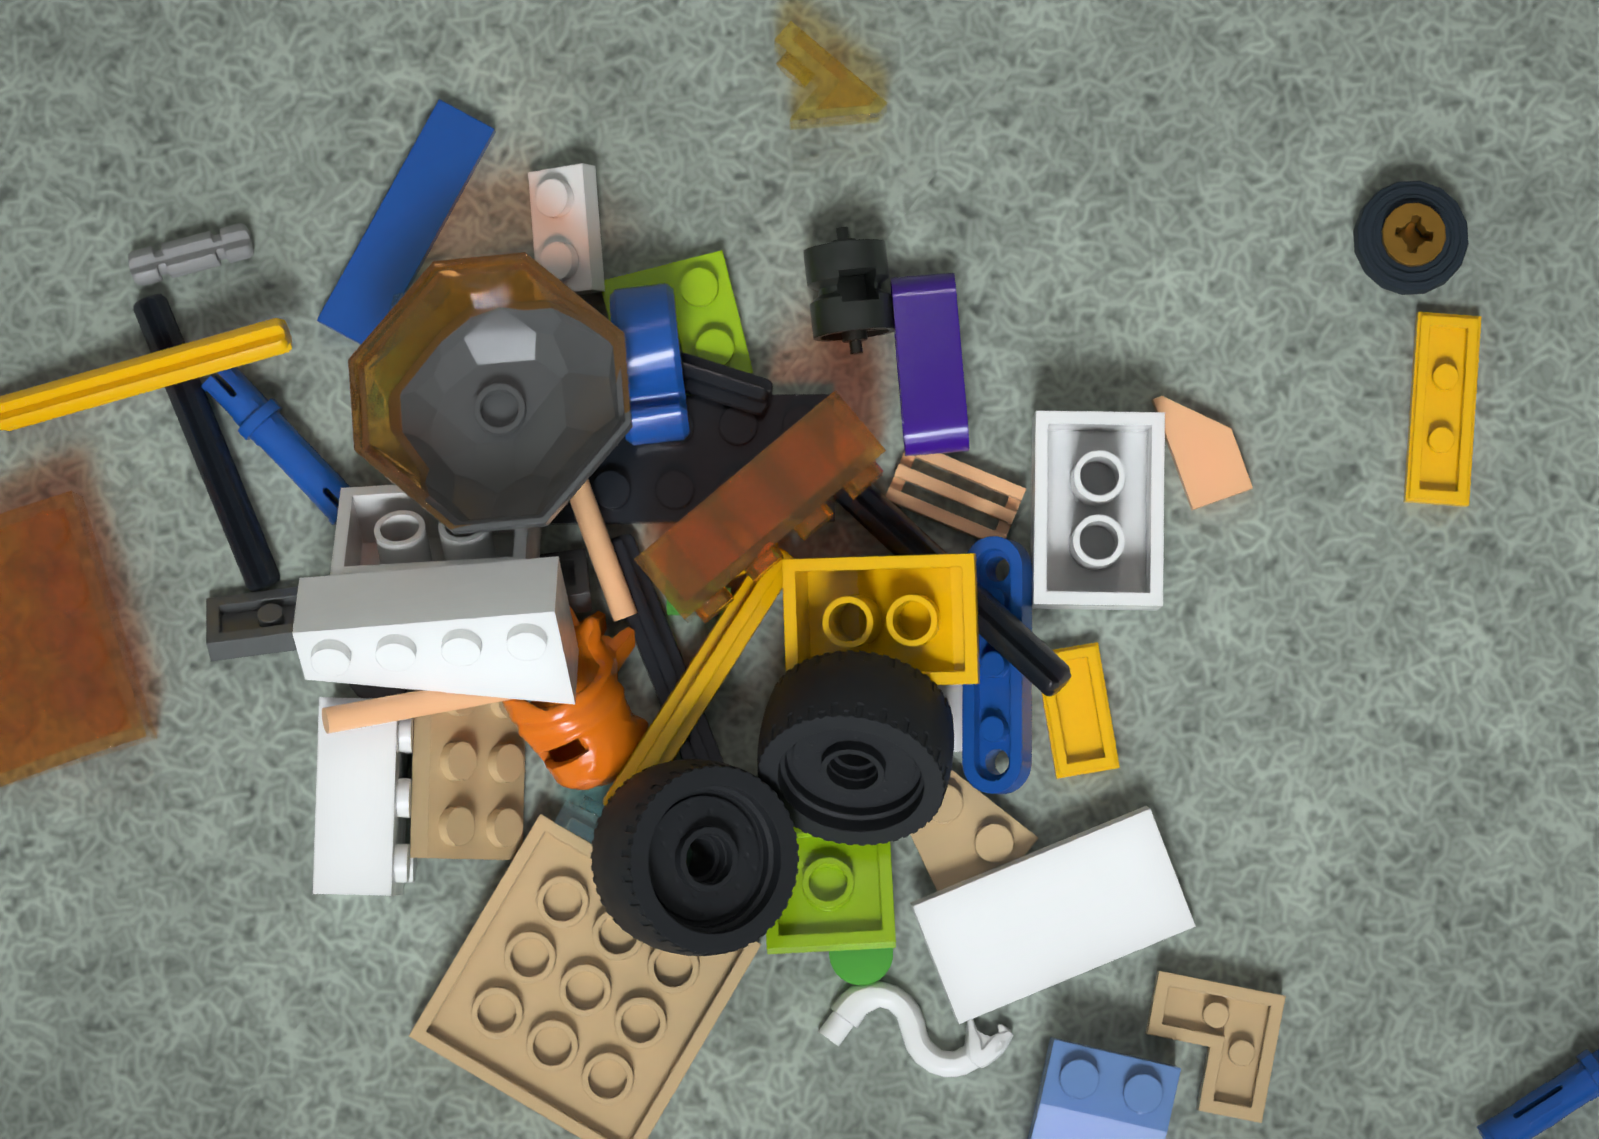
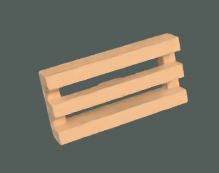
M904 452L886 497L899 507L980 540L989 536L1007 537L1026 488L944 454L905 456ZM916 458L1009 497L1006 506L1003 507L911 469L913 462ZM907 481L999 520L996 530L901 492L903 486Z

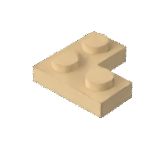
M1157 970L1145 1034L1208 1046L1196 1109L1198 1111L1262 1123L1286 996Z

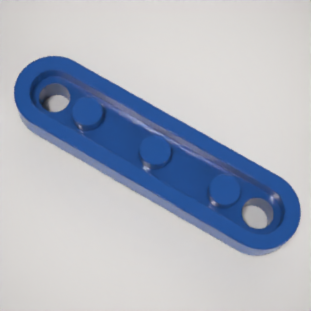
M989 536L978 540L967 552L976 553L977 581L1032 631V563L1028 552L1020 543L1008 538ZM1006 559L1009 564V573L1003 581H999L996 576V567L1001 560ZM979 634L980 684H963V771L969 783L977 790L989 794H1009L1018 790L1026 782L1031 771L1032 683ZM1004 751L1009 758V765L1006 771L1000 774L996 769L995 760L997 755Z

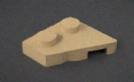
M951 770L948 787L938 813L933 816L930 822L926 823L925 827L918 829V832L910 834L937 891L1025 856L1038 840L1035 834L953 770Z

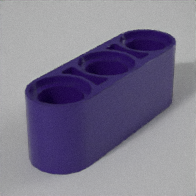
M954 273L890 278V287L893 297L894 338L905 456L969 451V428Z

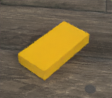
M1098 642L1053 649L1052 651L1069 666L1071 673L1070 680L1057 694L1046 696L1041 692L1056 779L1120 768Z

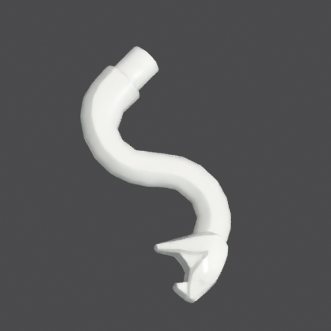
M876 981L869 985H853L849 987L830 1007L833 1012L818 1031L839 1047L853 1026L859 1027L866 1014L879 1007L888 1009L897 1018L906 1050L915 1063L929 1073L941 1077H959L967 1075L979 1067L984 1068L1004 1053L1013 1038L1011 1030L1003 1024L997 1025V1034L992 1036L985 1035L977 1031L974 1020L971 1019L966 1024L964 1046L955 1051L941 1050L930 1040L921 1009L912 996L900 987L883 981Z

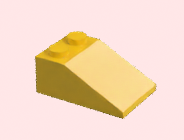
M976 553L782 559L786 671L792 669L794 665L802 663L803 660L811 659L816 655L820 656L824 653H834L835 651L846 652L847 650L859 652L860 650L867 653L884 654L893 659L897 658L901 662L908 663L911 667L919 669L922 674H926L937 685L980 684Z

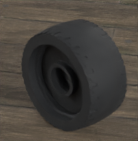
M847 650L846 652L835 651L834 653L827 652L820 656H813L811 659H805L802 663H798L792 669L786 671V674L782 675L779 682L774 686L765 708L760 728L757 752L758 778L767 783L777 793V797L783 801L785 809L789 811V817L793 820L794 827L801 829L806 834L809 833L813 837H819L828 842L834 841L838 844L846 843L847 845L859 844V846L898 841L900 838H906L909 834H914L918 832V829L925 827L926 823L930 822L933 816L938 813L942 805L951 775L954 754V725L951 707L948 705V700L944 697L942 690L937 687L934 681L932 682L919 669H915L910 664L903 663L897 658L893 659L884 654L879 655L875 652L867 653L860 650L859 652H854L853 650Z
M701 759L674 760L643 769L642 772L632 775V778L623 782V785L615 790L616 793L608 799V804L602 809V815L598 818L597 828L594 829L593 833L594 840H592L591 844L592 852L590 857L592 859L591 871H593L594 875L593 882L597 887L595 888L596 892L600 895V901L605 906L606 912L630 936L653 948L669 953L686 956H712L734 952L749 946V943H754L760 936H764L767 930L775 925V921L780 919L783 910L789 904L788 900L792 897V890L797 882L799 844L796 841L797 833L793 828V820L790 819V813L785 809V804L777 797V793L767 783L761 781L760 778L726 763ZM691 846L692 860L689 866L687 867V852L689 847Z

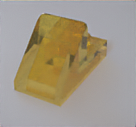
M792 21L774 39L775 51L782 56L776 62L778 68L802 88H805L810 81L817 86L790 118V130L877 123L887 113L888 103Z

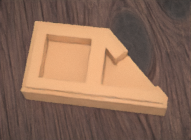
M1164 396L1152 400L1155 412H1165V439L1191 511L1253 489L1230 427Z

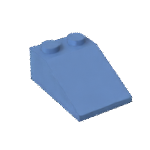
M1050 1037L1028 1139H1166L1181 1068L1172 1064Z

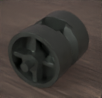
M839 227L836 228L837 240L813 246L803 251L807 287L818 292V298L809 304L813 340L821 342L842 340L843 343H849L851 355L862 354V341L868 340V337L881 336L895 331L892 295L881 290V284L889 278L886 243L884 240L879 239L856 240V238H850L849 228Z

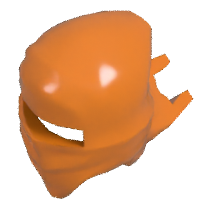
M570 607L579 648L575 705L541 701L528 702L520 699L502 701L511 722L517 725L519 735L541 757L555 781L565 788L587 790L597 786H606L615 781L647 731L649 724L645 719L632 713L624 695L625 688L618 681V671L635 647V630L627 627L613 638L605 636L607 627L604 613L597 611L579 622L573 609Z

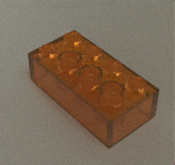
M835 390L634 560L687 623L698 615L706 624L735 600L728 591L746 574L755 583L784 559V555L778 547L795 533L805 541L832 519L834 512L828 505L846 491L854 500L874 484L884 472L878 463L884 459L886 450Z

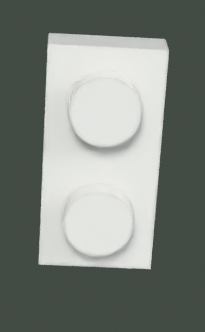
M580 163L528 172L537 297L557 296L559 298L605 292L595 166Z

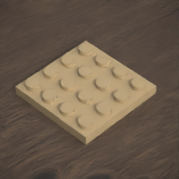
M540 814L409 1037L581 1139H648L762 944L756 941L749 943V946L745 948H740L737 951L726 954L686 956L653 948L633 938L612 920L613 917L608 915L605 906L600 901V895L596 892L595 888L597 887L593 882L594 875L593 871H591V843Z

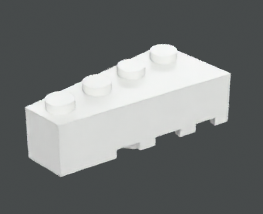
M559 556L299 578L292 634L305 680L574 705L576 703L579 648Z

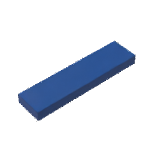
M438 100L317 319L319 323L375 352L496 133L494 128L446 102Z

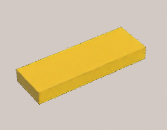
M1431 312L1416 313L1403 502L1460 507L1469 506L1482 316Z

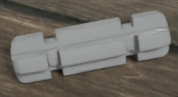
M238 223L220 228V234L213 235L211 231L161 243L162 249L159 250L149 246L131 251L128 254V263L135 283L144 286L163 281L162 275L169 274V276L175 278L221 266L220 260L227 259L230 263L251 258L254 255V246L247 226Z

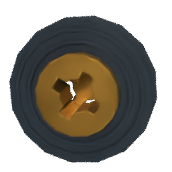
M1422 181L1396 182L1377 191L1360 210L1353 230L1354 252L1364 273L1381 288L1400 295L1425 294L1444 285L1461 267L1469 245L1467 221L1458 203L1442 188ZM1416 223V228L1421 232L1422 236H1427V238L1421 237L1419 232L1415 230Z

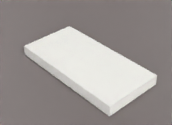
M1147 806L910 902L954 1017L959 1024L1196 927L1152 811Z

